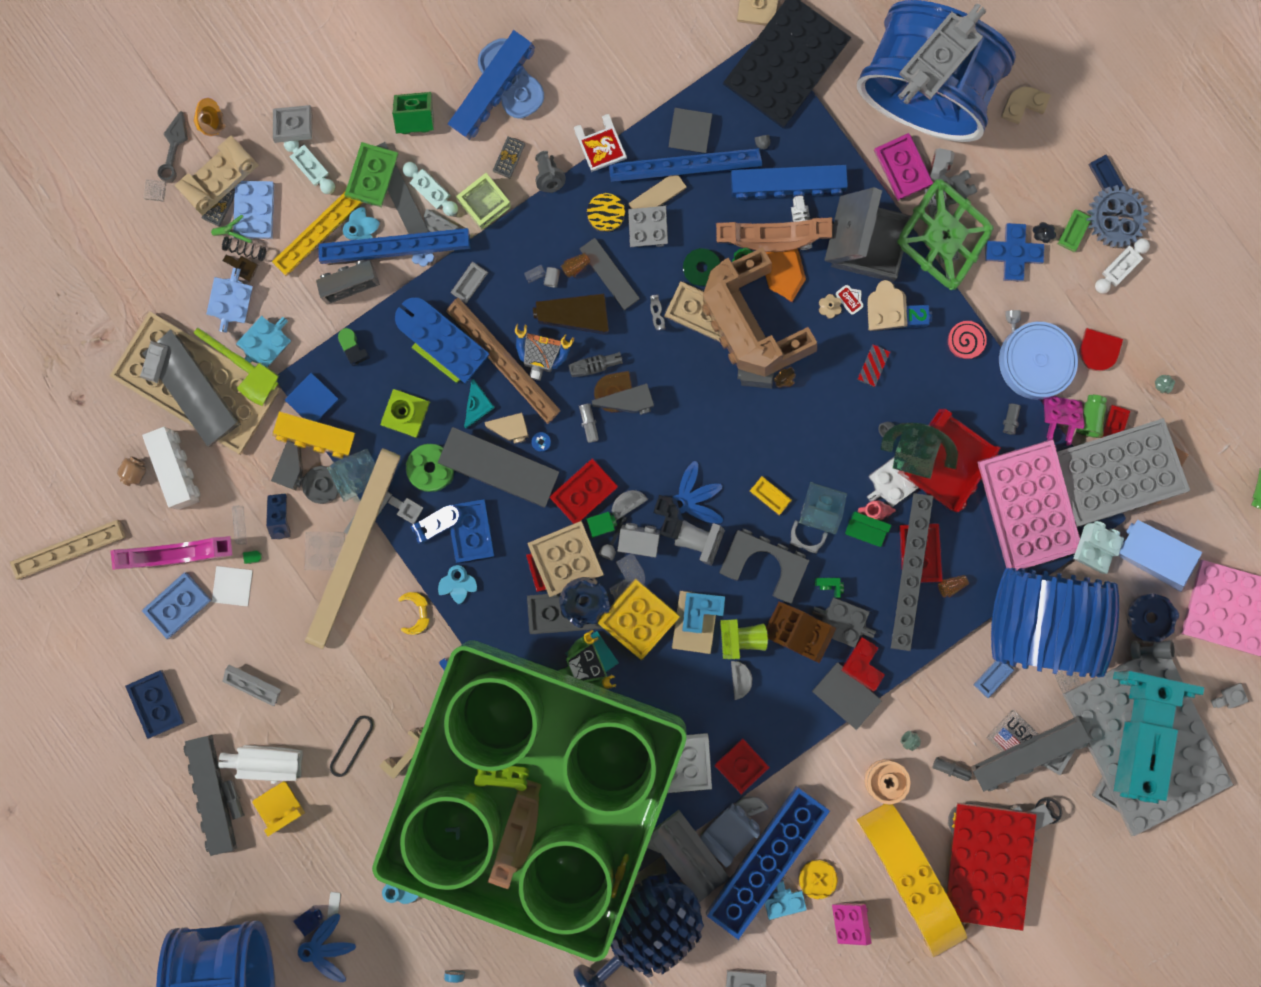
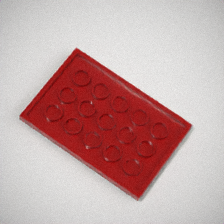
M957 802L947 896L961 922L1024 930L1036 813Z

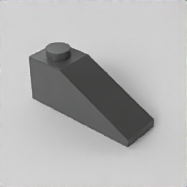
M647 384L592 400L593 407L629 413L639 412L640 415L651 412V408H654Z
M287 440L271 481L296 491L297 487H301L304 479L302 477L301 448L295 446V442Z

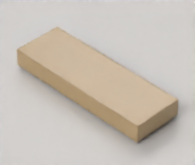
M679 175L668 176L631 201L629 206L631 209L661 206L685 190L686 185Z

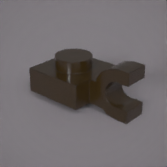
M226 254L222 260L235 267L236 271L237 268L241 269L239 276L251 282L259 266L243 256H240L239 260Z

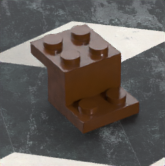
M779 601L766 630L769 640L820 663L836 628Z

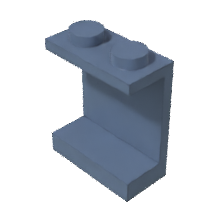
M732 803L701 834L700 838L710 852L724 866L728 867L734 857L754 837L757 838L761 830L758 823L753 819L750 820L740 806H735Z

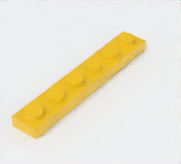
M344 192L285 248L272 263L285 276L289 275L364 202L347 198Z

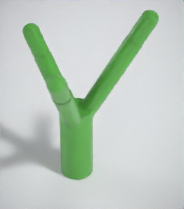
M243 215L237 217L227 226L211 230L213 236L228 234L252 243L251 239L231 231L233 226L244 217Z

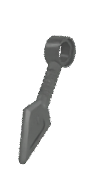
M182 111L177 114L163 133L170 146L166 162L158 168L157 174L165 183H171L175 180L177 173L173 168V162L177 146L188 140L184 113ZM165 169H171L172 171L171 176L168 178L162 176V172Z

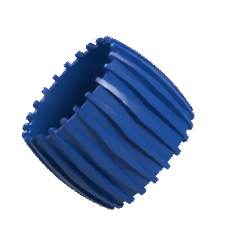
M1006 568L1000 580L993 607L991 623L993 659L1002 664H1006L1009 661L1010 666L1014 667L1017 663H1020L1023 669H1028L1029 665L1036 666L1039 672H1042L1043 668L1053 669L1052 674H1057L1058 670L1067 671V676H1072L1073 672H1079L1080 677H1085L1087 673H1089L1091 678L1096 676L1099 678L1104 677L1113 656L1118 633V584L1110 581H1105L1102 584L1101 579H1096L1093 583L1090 582L1089 577H1084V581L1076 580V575H1071V579L1061 578L1062 573H1057V577L1048 576V571H1043L1042 575L1035 574L1036 571L1030 569L1029 573H1025L1023 568H1019L1018 571L1016 568Z

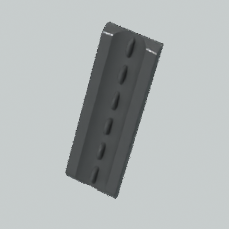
M679 810L653 830L650 838L686 886L693 890L699 902L705 899L715 888L730 879Z

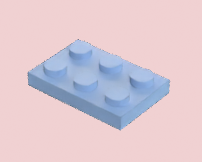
M241 181L235 186L234 220L240 215L244 217L233 226V232L248 239H273L274 182Z

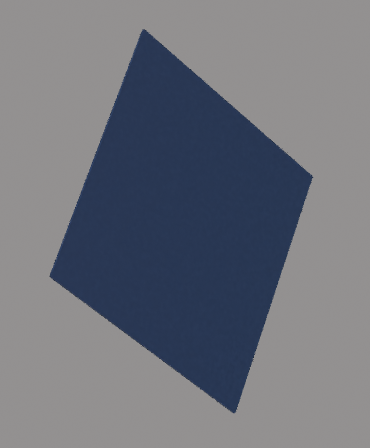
M755 40L618 135L627 159L617 163L757 149L755 138L770 135L771 143L769 147L760 149L762 166L679 175L686 185V189L661 205L666 206L668 244H664L663 247H656V245L630 247L628 210L631 209L629 206L631 201L668 176L611 182L609 166L591 172L585 158L565 172V184L562 188L551 193L538 191L471 238L470 249L454 250L343 329H351L356 334L360 350L365 349L370 356L369 359L352 366L339 342V332H337L278 374L279 378L276 381L288 397L312 373L339 399L318 423L355 433L348 457L339 459L333 457V453L327 451L326 453L360 501L382 448L401 455L387 491L403 503L408 498L423 507L415 523L424 520L446 506L485 499L495 557L456 563L450 528L432 539L418 544L416 540L417 535L411 529L413 524L398 516L397 513L400 509L388 502L375 520L461 644L475 640L556 671L568 667L566 661L568 657L565 653L569 651L576 640L583 637L590 630L530 634L527 596L548 593L547 590L536 591L526 557L527 554H531L527 543L573 525L570 519L550 499V496L591 459L618 486L615 491L581 520L603 572L602 576L595 579L605 588L610 607L635 578L676 613L680 591L725 597L723 616L716 615L710 654L672 649L675 623L642 660L605 629H593V632L590 634L592 635L597 631L619 662L606 672L607 677L614 676V678L610 679V683L612 685L616 684L615 687L607 690L679 716L685 723L686 735L708 733L712 789L667 793L654 828L679 810L692 828L697 831L726 810L732 803H736L846 723L842 717L816 696L812 690L837 662L844 666L854 647L831 639L821 662L817 663L768 639L766 651L739 649L740 659H723L720 620L737 619L738 628L764 624L767 627L780 601L822 621V617L812 614V611H816L814 610L815 606L822 610H826L834 597V586H832V590H820V586H815V578H840V582L844 583V593L840 594V598L837 599L869 611L866 627L876 630V633L873 634L875 635L874 638L864 634L860 638L863 637L878 647L869 664L885 674L874 692L871 691L878 698H881L992 617L996 593L1006 565L982 479L977 484V490L967 499V505L962 511L953 512L933 498L929 524H939L942 582L920 583L911 651L891 648L902 575L899 526L909 525L913 493L928 494L917 488L892 507L896 510L894 513L879 520L890 524L891 527L885 535L882 546L878 547L845 534L852 513H858L859 508L866 507L870 503L867 496L875 491L874 483L868 476L899 453L906 460L939 409H947L956 420L991 445L1000 447L998 455L1047 441L1050 423H1045L1044 405L1040 400L1025 398L1014 392L1007 385L999 367L1001 347L959 289L950 290L929 272L923 271L920 268L921 265L904 251L897 279L892 283L895 289L905 293L906 306L929 305V311H932V322H929L926 328L900 327L870 331L868 323V297L872 292L876 291L877 285L884 280L831 267L832 263L825 261L830 238L816 239L811 243L812 247L807 250L798 248L806 280L793 302L770 290L765 275L739 288L766 338L772 335L774 340L778 342L809 327L817 341L816 352L774 372L772 389L742 386L741 379H738V367L736 364L733 365L728 357L730 353L727 348H723L719 341L664 317L680 281L703 292L705 290V287L691 284L684 276L683 262L691 251L699 248L708 249L717 255L721 263L727 258L732 262L735 252L738 249H743L732 243H717L716 223L766 224L793 222L791 208L794 207L793 199L795 197L793 194L786 195L783 198H775L774 195H771L764 199H756L755 196H749L747 199L738 200L736 197H732V170L846 165L847 189L843 194L831 195V193H824L822 196H812V194H805L803 196L805 206L808 205L810 220L814 218H832V223L834 224L840 196L873 187L882 190L879 208L902 213L813 91L783 129L723 85L724 80ZM675 108L712 113L706 153L669 147ZM604 193L613 194L618 197L623 203L625 210L622 224L609 232L599 231L594 228L589 222L587 215L588 204L597 195ZM912 228L907 238L918 237L919 235ZM594 238L640 298L639 301L625 311L579 250ZM923 241L908 243L924 259L930 252ZM934 258L932 265L946 277L945 270ZM474 262L487 271L488 274L468 302L464 304L529 376L532 368L524 365L516 349L517 335L515 328L517 324L520 331H523L524 326L527 325L526 333L561 341L563 336L567 334L565 337L567 342H570L572 337L574 338L567 359L557 369H552L551 372L543 371L540 381L533 379L560 409L559 414L547 424L489 358L484 361L466 384L461 380L458 383L454 382L412 349L415 342L402 333L396 325L395 314L398 307L413 317L414 314L404 308L402 303L409 298L423 299L465 333L447 313V309L457 299L456 296L451 294V291L470 264ZM699 263L696 266L699 272L703 273L707 270V266L704 263ZM548 267L560 270L557 288L544 285ZM845 285L850 286L851 289L861 291L863 307L855 314H850L842 303L840 305L841 313L830 319L826 315L820 314L819 300L825 298L828 294H832L837 298L836 292ZM604 294L609 334L603 335L539 324L538 319H534L533 307H536L537 301ZM650 296H659L662 308L660 316L664 319L665 330L657 331L654 327L653 315L650 309ZM653 306L655 313L659 310L658 306ZM657 318L656 324L661 325V320ZM963 321H972L979 324L986 334L984 350L972 359H963L955 356L948 346L950 330L957 323ZM873 345L878 346L885 362L883 369ZM884 349L890 352L888 358L885 354ZM870 351L880 373L878 380L868 358ZM618 352L621 354L623 364L607 367L603 372L580 377H572L570 374L569 365L579 360L600 354L603 357ZM865 362L875 386L870 385L863 369ZM860 373L863 377L864 382L858 379ZM474 379L495 408L466 429L464 427L471 380ZM647 384L654 408H651V412L640 415L639 412L629 413L593 407L592 400ZM393 389L430 402L417 438L380 425ZM591 404L599 438L596 442L589 443L587 441L585 428L581 424L583 423L579 409L581 405ZM1009 404L1021 406L1018 417L1019 426L1016 428L1015 435L1003 432V421L1006 420ZM405 408L401 410V415H404L406 413ZM522 413L529 437L525 438L524 442L514 444V441L510 442L489 430L485 426V422ZM888 421L892 422L895 425V433L888 438H883L879 433V425ZM1056 424L1052 439L1056 452L1074 447L1072 443L1071 445H1066V435ZM454 427L554 469L559 474L547 504L543 508L457 471H454L453 481L438 492L422 491L415 487L407 476V459L414 449L423 444H437L444 448L451 428ZM543 432L550 437L551 445L547 451L538 452L533 448L532 438L536 433ZM693 461L698 462V474L690 493L709 484L722 485V489L717 494L707 500L695 503L696 505L713 510L723 518L722 523H714L720 525L725 532L712 566L700 561L702 552L675 546L676 539L662 535L659 538L656 557L619 552L620 532L613 545L615 549L613 560L599 555L601 548L604 545L610 544L620 523V518L616 520L617 526H614L615 531L594 538L592 537L587 518L609 512L610 516L613 515V504L622 493L637 490L642 492L648 499L625 514L627 517L626 523L637 524V527L641 528L653 526L657 528L656 530L661 531L665 517L653 513L658 496L662 495L672 498L675 495H679L683 474ZM432 462L427 463L425 471L427 473L434 472L435 464ZM761 476L792 500L780 515L749 492ZM881 496L878 497L876 500H874V501H882V502H884L886 505H889V504L887 503V501H886L884 498H882ZM677 501L679 508L683 506L682 501ZM687 511L681 514L683 521L685 520L704 531L710 532L713 523L702 521ZM1123 513L1098 520V522L1104 523L1106 525L1105 529L1109 530L1123 523L1126 517ZM795 520L798 521L795 529L796 537L804 545H817L821 542L824 532L828 533L824 544L817 553H812L804 548L790 544L791 530ZM1085 525L1077 527L1079 538H1081ZM426 527L422 529L424 534L428 532ZM746 529L752 532V536L759 539L762 536L771 540L769 544L776 547L777 544L788 547V552L795 554V551L806 555L805 559L809 560L792 603L789 604L772 596L780 578L781 568L778 560L770 553L756 552L750 555L743 566L738 581L719 574L737 530ZM1075 553L1025 568V573H1029V570L1033 569L1036 571L1035 574L1042 575L1043 571H1048L1049 576L1073 559ZM455 565L464 567L467 575L473 577L477 584L476 592L467 591V596L461 604L456 603L450 593L439 595L438 592L440 580L447 576L449 569ZM456 571L454 573V577L456 579H459L461 577V573L459 571ZM731 661L744 664L752 675V687L743 698L737 700L734 698ZM743 738L770 768L740 794L714 764ZM647 848L638 873L660 858L662 854Z

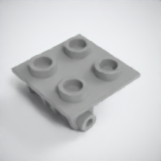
M666 206L628 209L630 247L650 245L663 247L664 244H668Z

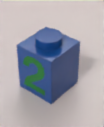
M929 305L907 306V327L903 328H926L929 322H932V311H929Z

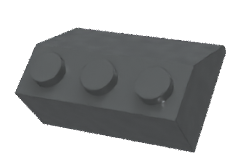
M366 259L356 262V265L350 268L349 266L339 268L336 273H325L320 276V279L316 280L320 298L326 304L380 285L372 262Z

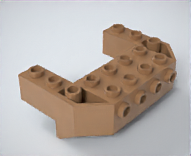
M762 247L733 262H730L729 258H727L711 270L703 293V306L701 307L705 316H710L712 320L710 324L714 332H718L721 336L719 338L723 348L728 349L730 353L728 357L733 365L736 364L740 370L766 377L816 352L817 341L809 327L778 342L774 340L772 335L766 338L739 291L740 287L771 273L772 262Z

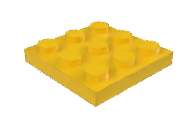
M635 578L613 603L609 612L599 619L598 624L642 660L680 616Z

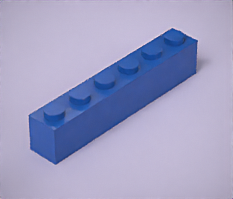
M515 30L512 31L448 122L450 127L469 141L478 134L482 122L488 120L491 109L500 103L503 92L509 90L515 75L521 73L525 61L533 56L535 46L532 42Z
M846 165L731 171L732 197H736L738 200L747 199L749 196H755L756 199H764L771 195H774L775 198H783L786 195L792 194L794 197L805 196V194L822 196L824 193L841 195L847 189Z

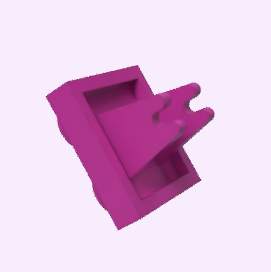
M832 904L838 944L866 946L872 944L871 927H869L866 904Z

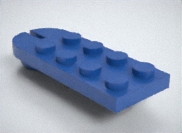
M409 298L402 303L403 307L412 312L414 316L411 317L398 307L395 314V322L399 330L466 384L490 354L423 299Z

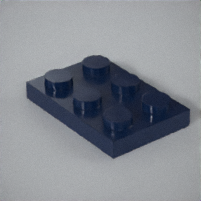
M163 670L125 685L147 739L185 723Z

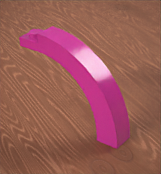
M231 536L212 537L204 540L162 546L110 550L112 570L165 566L232 556Z

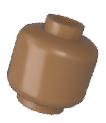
M133 456L125 458L117 470V475L121 478L120 482L127 486L139 484L146 473L145 463Z

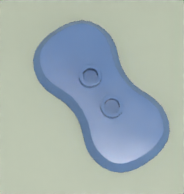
M506 38L494 40L481 50L478 56V66L482 74L505 43ZM524 66L521 73L513 78L509 90L504 91L501 95L502 106L506 113L518 119L534 113L544 101L542 85L527 73Z

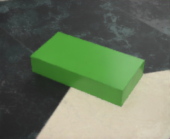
M1075 209L1057 244L1075 252L1090 221L1086 220L1090 216Z

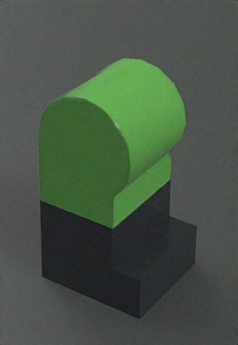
M345 328L339 332V342L352 366L370 358L365 349L360 350L357 344V336L351 329Z

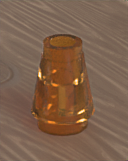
M584 252L565 260L561 267L567 277L570 278L572 276L575 277L591 261Z
M965 575L943 579L938 584V588L943 597H952L965 588V586H968L969 582Z

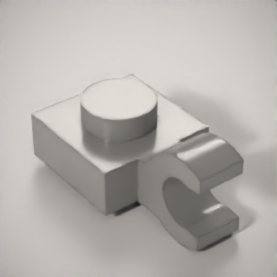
M392 496L388 502L400 509L397 513L398 516L412 524H415L423 510V507L408 498L403 503Z
M1241 683L1221 690L1223 696L1211 700L1213 708L1227 705L1230 709L1249 702Z

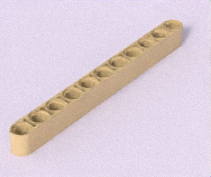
M382 448L314 616L305 643L324 649L401 455Z

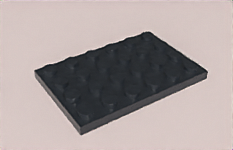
M785 0L724 80L723 85L784 129L849 43L851 37L801 0Z

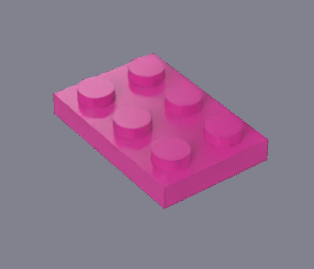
M909 133L874 149L898 201L933 184Z

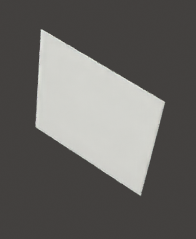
M216 566L212 602L248 606L252 570Z

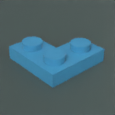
M686 593L682 631L702 633L704 614L723 616L725 597Z

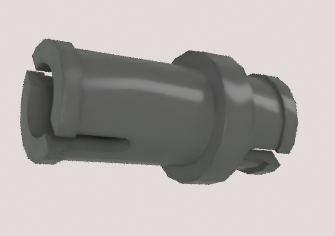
M1009 404L1006 420L1003 421V432L1015 435L1016 428L1019 426L1018 417L1021 406Z

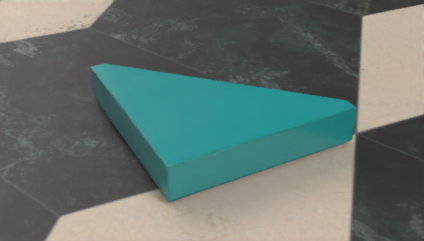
M474 379L471 380L464 424L466 429L495 408Z

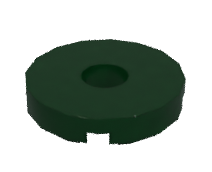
M699 248L691 251L683 262L685 278L693 285L705 287L711 270L720 264L719 258L708 249ZM697 264H706L707 270L703 273L699 272L696 268Z

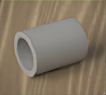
M548 267L544 285L557 288L560 270Z

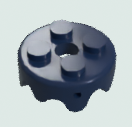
M590 577L574 579L563 588L560 594L559 604L564 617L578 628H583L586 624H596L603 613L607 614L609 612L608 594L603 585L596 579ZM581 597H588V601L586 603H578Z
M1144 594L1137 597L1130 604L1127 611V624L1131 632L1137 638L1148 642H1161L1172 635L1175 631L1176 621L1179 619V612L1167 597L1158 594ZM1150 612L1154 613L1156 617L1153 623H1149L1146 619L1147 614Z

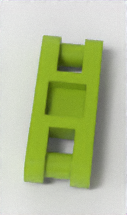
M511 766L497 771L477 769L478 775L475 777L474 782L477 786L511 787L519 791L527 789L526 779L529 777V770L527 768Z

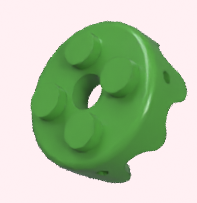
M423 444L414 449L409 455L406 462V473L410 482L418 489L426 492H438L453 481L454 470L437 463L443 450L442 446ZM429 462L435 464V470L432 473L425 471V465Z

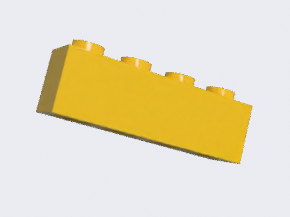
M279 411L272 436L276 437L275 440L287 443V440L295 442L294 445L297 447H313L315 452L324 454L327 451L333 453V457L343 459L349 455L355 433Z

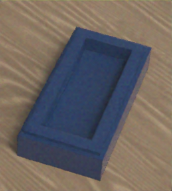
M1107 154L1088 164L1103 191L1108 187L1112 189L1116 185L1119 188L1124 186Z

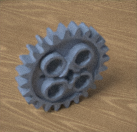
M1118 185L1113 186L1112 189L1110 187L1105 188V191L1098 192L1099 196L1093 197L1095 202L1089 203V206L1093 209L1087 211L1091 217L1086 220L1092 222L1088 228H1094L1092 235H1099L1097 241L1104 239L1103 245H1107L1110 242L1111 248L1115 247L1116 244L1118 248L1123 247V244L1129 246L1130 242L1134 243L1137 241L1136 237L1143 236L1140 231L1147 229L1143 226V224L1149 222L1147 219H1144V216L1149 215L1148 212L1143 210L1147 205H1141L1144 198L1137 199L1139 193L1132 194L1133 188L1127 191L1125 186L1119 188ZM1108 201L1113 205L1112 210L1108 208ZM1126 205L1130 206V213L1126 211ZM1102 212L1108 215L1117 214V216H1103ZM1105 220L1110 224L1109 229L1104 225ZM1123 223L1128 227L1127 232L1123 230Z

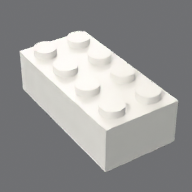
M162 427L143 434L145 445L168 508L179 510L200 502L198 498L200 492L198 487L193 484L192 479L194 475L192 470L187 468L185 462L187 461V456L179 446L181 440L178 433L169 428Z

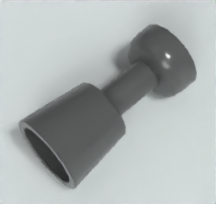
M1172 640L1155 642L1153 646H1142L1139 642H1132L1131 655L1133 659L1141 658L1142 654H1153L1155 658L1173 660L1175 655L1174 643Z

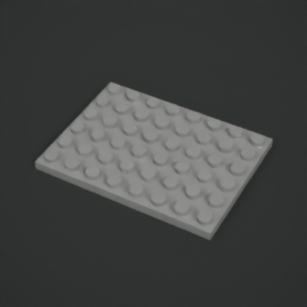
M1142 654L1139 659H1131L1107 671L1104 677H1095L1063 693L1073 717L1078 716L1091 740L1087 743V746L1131 836H1136L1233 785L1191 698L1187 697L1183 698L1182 707H1176L1173 729L1178 730L1167 801L1159 800V804L1148 803L1137 799L1120 797L1119 792L1113 791L1125 722H1131L1134 700L1129 699L1131 686L1119 684L1120 681L1114 680V672L1132 671L1183 683L1172 659L1155 658L1153 654Z

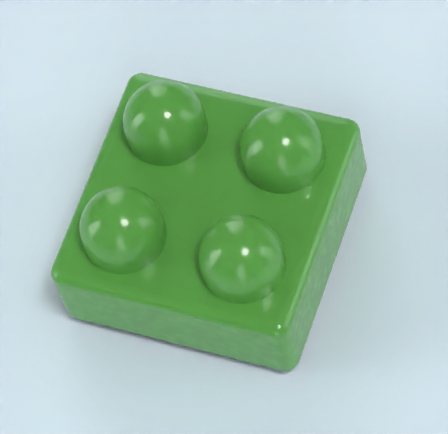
M475 640L467 641L454 649L449 657L372 866L373 874L382 883L586 960L600 961L609 952L686 744L685 723L679 716L484 643ZM511 766L524 767L529 770L527 780L541 784L538 794L539 809L533 844L522 868L513 873L508 889L491 884L488 881L518 790L511 787L492 785L477 786L474 783L475 777L478 775L477 769L497 771ZM460 827V839L456 840V832H446L445 829ZM628 854L629 859L625 866L626 870L623 879L620 881L616 897L612 898L611 892L617 868L620 866L623 856Z

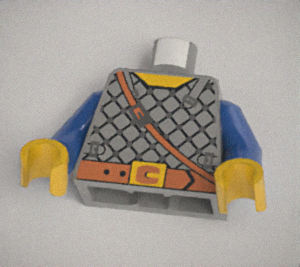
M517 324L515 333L517 335L516 349L519 358L524 362L525 366L532 368L530 377L540 381L543 371L551 372L552 369H557L567 359L574 338L572 337L571 341L567 342L565 340L567 334L563 336L561 341L526 333L527 325L524 326L523 331H520Z

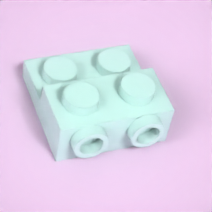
M1095 521L1084 526L1073 559L1102 574H1107L1113 556H1118L1124 538L1119 536V531L1114 529L1107 530L1104 523Z

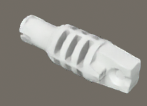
M796 196L793 199L794 207L791 208L793 222L810 220L808 205L805 206L803 196ZM810 243L804 247H801L800 249L807 250L810 249L812 245Z

